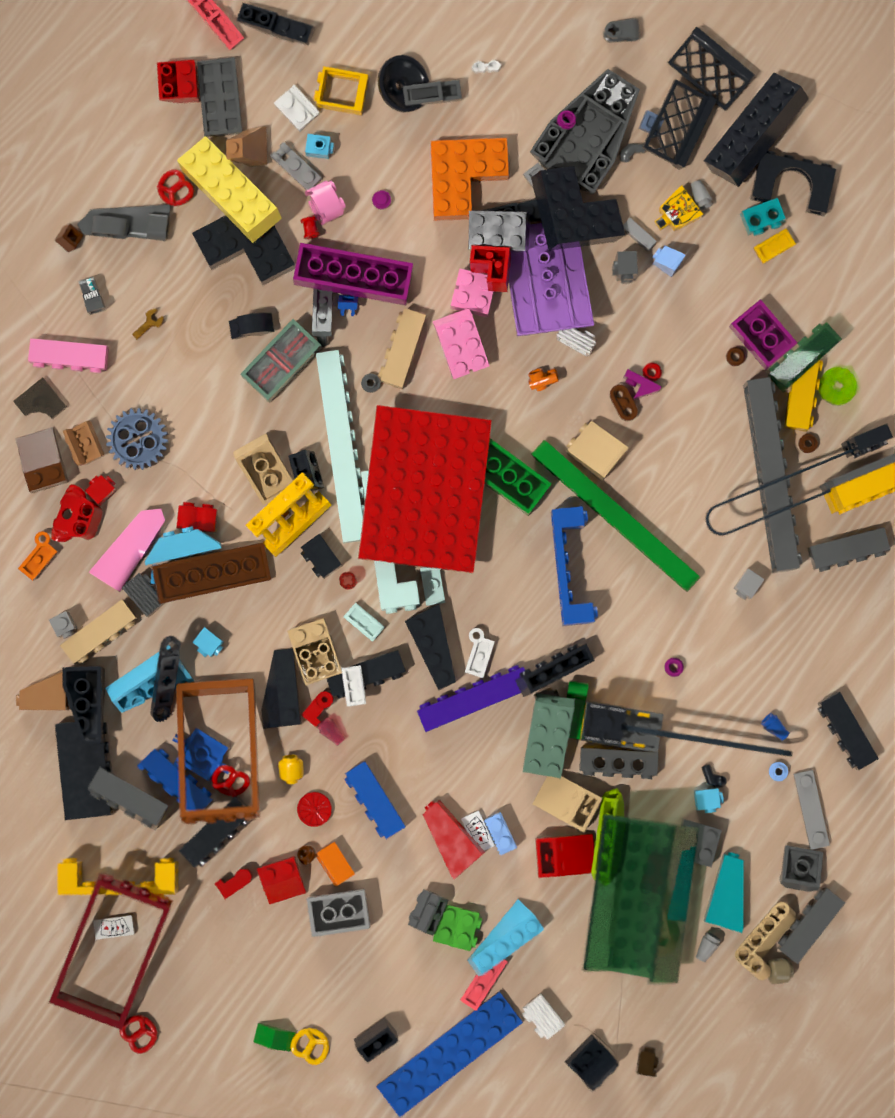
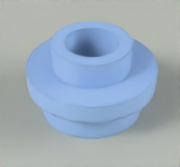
M775 762L769 768V775L775 781H783L788 776V768L782 762ZM777 768L782 769L781 775H776L775 770Z

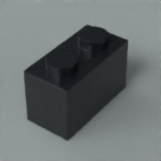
M320 534L301 546L303 551L300 554L306 562L309 560L312 562L314 567L311 569L318 578L322 576L325 579L342 567V564Z
M386 1017L354 1039L356 1050L367 1063L399 1041L396 1030Z

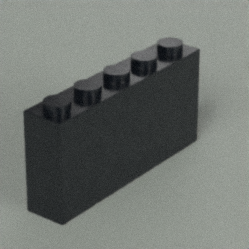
M75 722L55 724L65 820L113 815V811H116V809L107 805V801L104 799L98 800L90 795L91 792L88 790L99 768L112 772L111 761L107 759V753H110L109 742L105 741V734H108L107 723L103 722L102 744H82Z

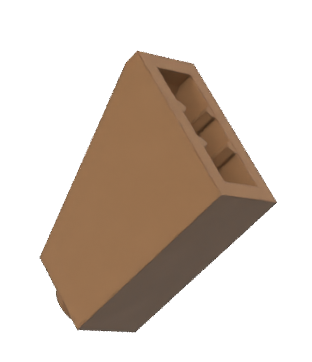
M266 127L250 128L226 140L227 160L250 167L267 165Z
M62 672L20 690L19 695H16V706H19V710H68V700L62 685Z

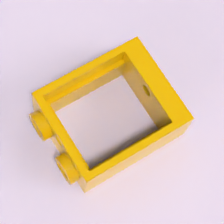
M323 66L322 72L319 71L317 83H320L319 90H315L314 101H316L317 108L362 116L369 80L368 74ZM328 76L359 82L354 107L323 101Z

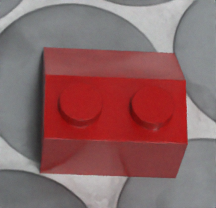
M295 856L257 868L269 904L307 893Z

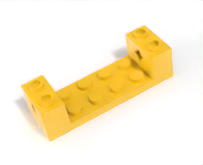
M77 858L63 859V862L58 863L57 895L92 894L96 881L82 882V862H77ZM162 858L159 862L155 863V885L154 881H143L141 885H135V881L129 882L139 888H148L157 895H175L178 893L179 861H174V858ZM100 887L98 895H121L103 887Z

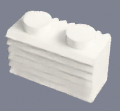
M541 993L523 1007L525 1011L522 1013L529 1023L531 1021L534 1022L537 1026L534 1030L541 1038L545 1037L548 1040L565 1026V1023Z

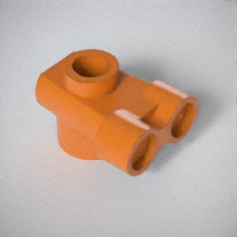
M542 368L528 373L531 390L542 391L547 388L548 384L559 382L556 368L546 373L543 372Z

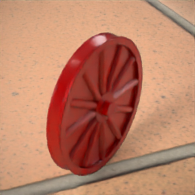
M311 792L304 795L297 805L298 817L304 824L311 827L325 824L332 813L329 799L319 792Z

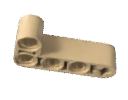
M784 902L777 903L736 950L735 959L757 979L766 980L770 976L771 968L762 958L796 919L795 911Z

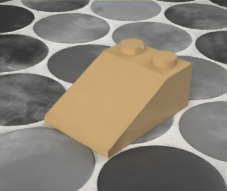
M266 433L233 452L235 460L263 506L271 502L293 481Z

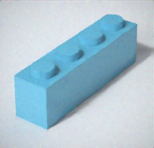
M159 652L105 688L112 702L121 713L145 703L146 699L153 697ZM179 659L176 684L193 682L194 679Z
M517 899L467 961L476 974L481 976L541 933L544 928L535 915Z

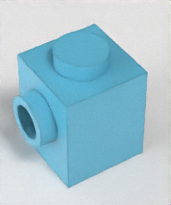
M307 134L306 156L329 159V154H333L334 143L331 142L330 136Z
M205 627L193 641L199 647L197 651L204 657H207V655L210 657L213 655L217 656L224 648L222 646L224 642Z
M718 788L694 791L696 810H705V813L716 812V808H721L720 804L723 803V794L719 792Z

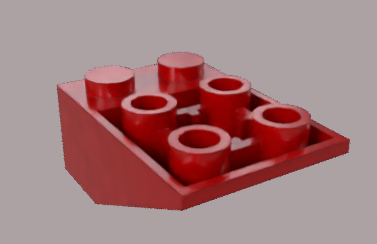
M593 834L535 838L538 878L589 874L592 872L594 858Z

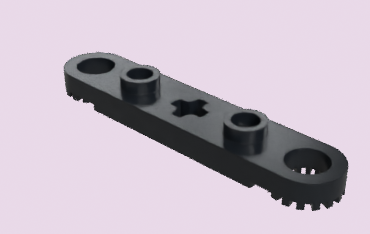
M175 636L164 638L160 644L150 714L156 722H164L171 714L180 657L179 651L181 649V643ZM173 642L174 646L170 649H167L168 644L170 645V643ZM159 709H164L162 714L157 715L158 711H160Z

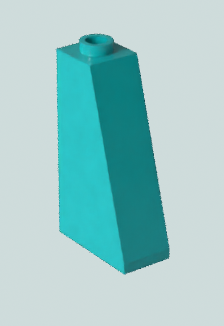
M729 852L728 855L723 854L703 921L742 933L744 860L739 859L740 855Z

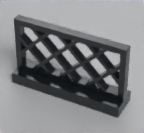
M697 26L667 62L707 97L715 98L717 100L716 104L725 112L755 77V74ZM692 39L698 43L699 52L688 53L687 45ZM710 53L713 56L714 64L702 65L701 54ZM699 54L700 65L689 66L688 55ZM678 56H686L687 66L678 67L673 62ZM724 65L728 68V76L717 77L716 66ZM714 66L715 77L703 78V67ZM700 68L701 79H692L689 69ZM739 77L744 82L740 88L731 89L730 78ZM728 79L729 89L718 90L717 80ZM715 80L716 91L705 90L704 81ZM730 92V100L726 105L719 101L718 93Z
M675 79L642 148L673 164L672 166L677 169L685 168L717 100L711 96L707 97ZM676 86L683 89L685 97L676 99L674 93ZM697 96L702 99L699 106L693 108L689 97ZM686 99L689 110L680 112L677 101ZM674 103L677 114L668 116L666 107L668 104ZM690 111L692 121L690 124L684 125L681 114ZM678 115L681 127L672 129L669 118ZM666 120L669 131L660 133L658 124L660 121ZM682 128L684 137L681 141L676 142L673 131ZM670 133L673 144L664 146L661 135ZM658 137L661 148L654 149L648 146L651 139ZM674 145L676 154L672 159L667 156L665 148Z

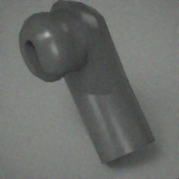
M628 144L621 150L620 160L627 163L634 153H645V149L642 148L643 144Z

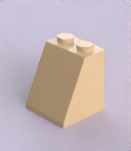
M593 421L589 424L585 422L579 430L581 433L577 439L573 437L567 444L569 448L567 453L603 481L625 454L628 447Z

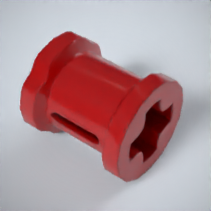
M306 217L300 220L304 228V239L320 237V232H318L316 225L317 217Z

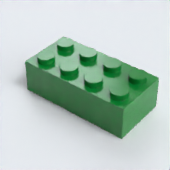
M491 438L489 439L484 484L529 516L552 483Z

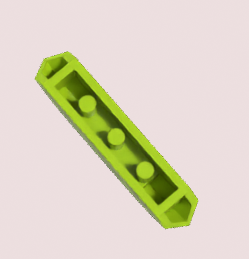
M618 788L605 792L601 800L591 874L593 879L603 886L611 881L619 857L624 821V801Z

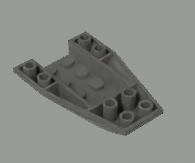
M607 69L560 111H571L575 115L576 123L574 127L569 130L562 129L557 123L558 113L550 120L530 150V153L546 169L574 166L579 188L594 194L615 162L640 89ZM563 119L564 122L569 123L568 119Z

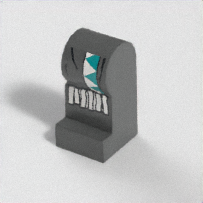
M94 276L80 280L79 285L87 313L92 315L105 311L106 308Z

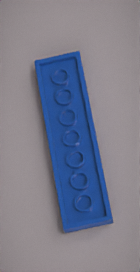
M499 991L480 1005L477 1011L471 1012L376 1087L397 1115L401 1117L516 1029L523 1021Z

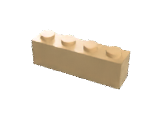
M404 308L403 313L399 312L396 323H399L397 331L393 330L390 341H393L391 349L387 348L384 359H387L385 367L381 366L378 377H381V383L403 390L426 320L425 314Z
M120 600L60 646L73 664L79 663L81 665L89 659L88 655L93 651L95 653L101 651L105 647L103 644L108 640L112 642L120 636V631L132 628L136 624L134 621L138 618L124 600Z

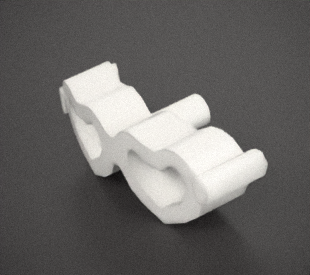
M492 60L488 64L477 61L472 65V71L475 74L485 73L486 71L489 73L498 72L501 69V63L496 60Z

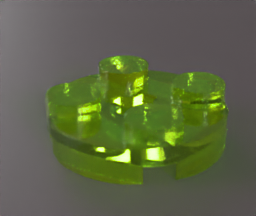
M834 367L827 370L821 376L818 391L824 401L834 406H841L848 403L855 396L857 381L850 370ZM836 381L843 386L840 388V392L832 387Z

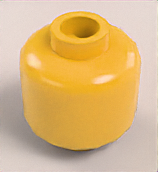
M285 755L278 762L279 777L281 780L286 781V784H296L304 776L303 761L297 755Z

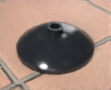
M397 55L385 61L378 74V89L385 103L392 109L404 113L412 112L422 106H405L403 86L429 83L424 67L416 59L407 55Z

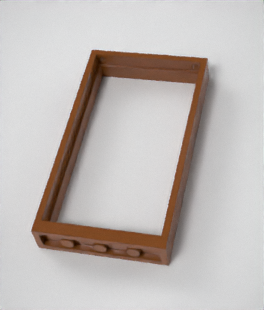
M254 679L176 684L179 799L182 823L196 824L198 821L215 823L216 820L233 822L236 819L242 818L250 821L260 817ZM248 693L252 806L187 811L184 697Z

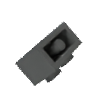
M637 251L617 252L615 261L612 264V274L616 276V281L628 284L632 283V280H636L638 275Z

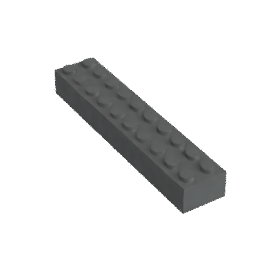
M770 377L748 380L743 385L759 487L784 477L785 469H787L786 458L782 457L784 442L779 437L781 423L776 418L778 403L773 399L775 384L771 382ZM789 478L759 490L763 516L793 505L792 496L788 495V488H790ZM791 509L764 519L772 573L799 569L800 564H802L801 553L797 552L799 537L798 534L794 533L796 518L795 515L791 514Z

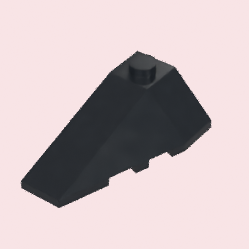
M293 648L274 650L261 708L263 729L302 725Z
M101 666L62 667L63 689L82 744H102L105 669Z

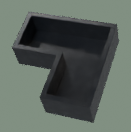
M574 166L540 170L531 177L549 251L611 243L625 236L617 199L583 203Z
M226 215L192 232L211 270L246 253L261 284L264 286L295 269V263L275 226H272L253 243Z

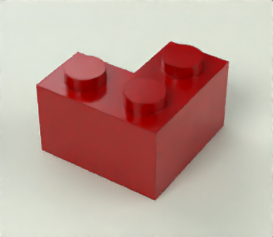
M471 245L469 262L471 273H487L488 291L508 292L511 264L510 247Z

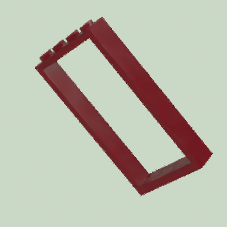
M99 873L49 1003L122 1030L173 900H170L169 897L163 894H154L148 888L133 886L129 881L115 879L111 874ZM100 887L163 910L122 1014L60 991Z

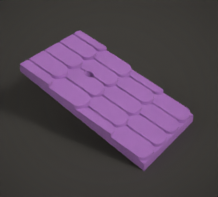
M542 223L530 224L529 250L510 251L509 288L517 337L594 326L581 247L549 251ZM541 257H547V261H542Z

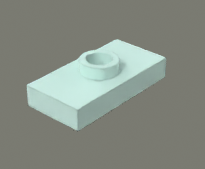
M420 568L426 606L445 603L440 569Z
M356 602L344 615L348 622L372 642L385 628Z

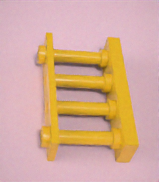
M303 473L294 479L246 524L257 538L261 534L266 538L264 545L275 557L331 506L330 502L319 491L313 494L310 488L314 484ZM305 495L309 500L299 507L296 501ZM291 508L294 514L285 520L281 515ZM276 521L280 527L271 533L267 528Z

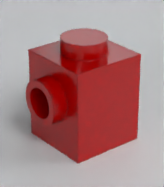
M102 475L99 477L95 476L89 482L90 486L85 492L101 506L117 490L114 487L116 483L109 476L106 478Z

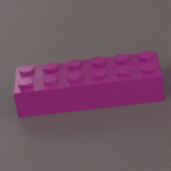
M300 243L293 283L297 286L406 306L413 273V263Z

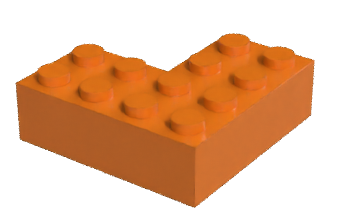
M507 138L431 141L434 221L469 219V211L472 210L471 182L508 180Z

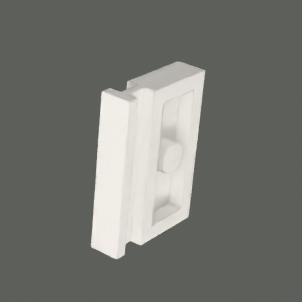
M295 85L274 102V105L299 132L320 114L316 107Z

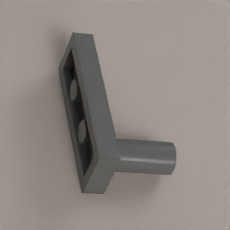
M313 289L312 336H317V342L321 344V347H325L329 344L328 336H332L333 292Z

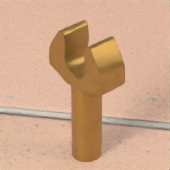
M151 309L145 313L147 316L146 322L132 334L136 340L150 327L160 328L162 326L163 316L158 318L157 321L152 320V316L157 313V309Z

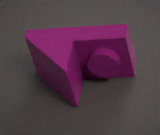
M627 369L623 377L628 385L632 387L639 386L633 400L658 393L661 389L660 385Z

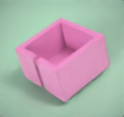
M459 269L451 309L462 311L469 308L472 314L488 318L494 291H488L487 275Z

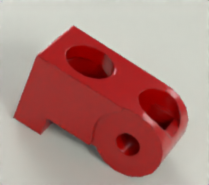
M327 691L320 692L301 716L317 728L321 723L317 718L326 708L332 706L333 696Z
M242 868L227 882L220 879L214 884L224 899H227L251 882L252 873L249 869Z

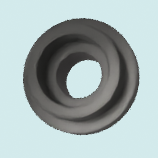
M367 374L362 378V388L368 393L376 392L380 387V379L375 374ZM368 380H373L374 385L368 386Z

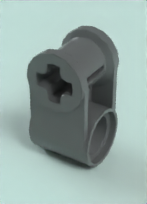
M626 19L609 22L603 31L604 39L611 43L640 40L639 20ZM610 29H613V32H616L615 35H612V32H609Z

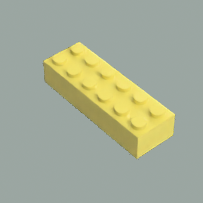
M206 136L177 160L181 170L252 243L282 219L277 207L230 160H227V157Z

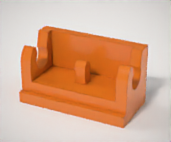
M335 842L316 853V858L335 887L355 875Z

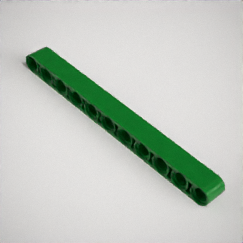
M543 440L531 453L540 464L686 592L700 579V576L547 441Z

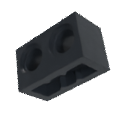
M302 450L288 456L295 479L303 473L314 484L310 488L312 492L324 488L314 451Z

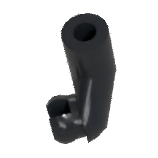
M710 764L701 767L707 784L716 788H722L726 785V778L714 774Z

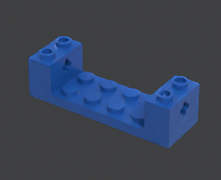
M583 506L552 509L551 521L562 626L594 623L595 619L598 618L597 606L593 607V603L569 604V602L573 601L572 590H568L567 584L571 582L570 570L566 571L565 565L569 563L568 551H564V545L567 544L566 532H562V530L584 528L588 522L587 511H583Z

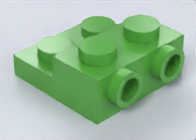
M447 905L435 931L433 942L470 951L471 947L475 948L478 938L474 936L476 928L480 929L482 922L479 912Z

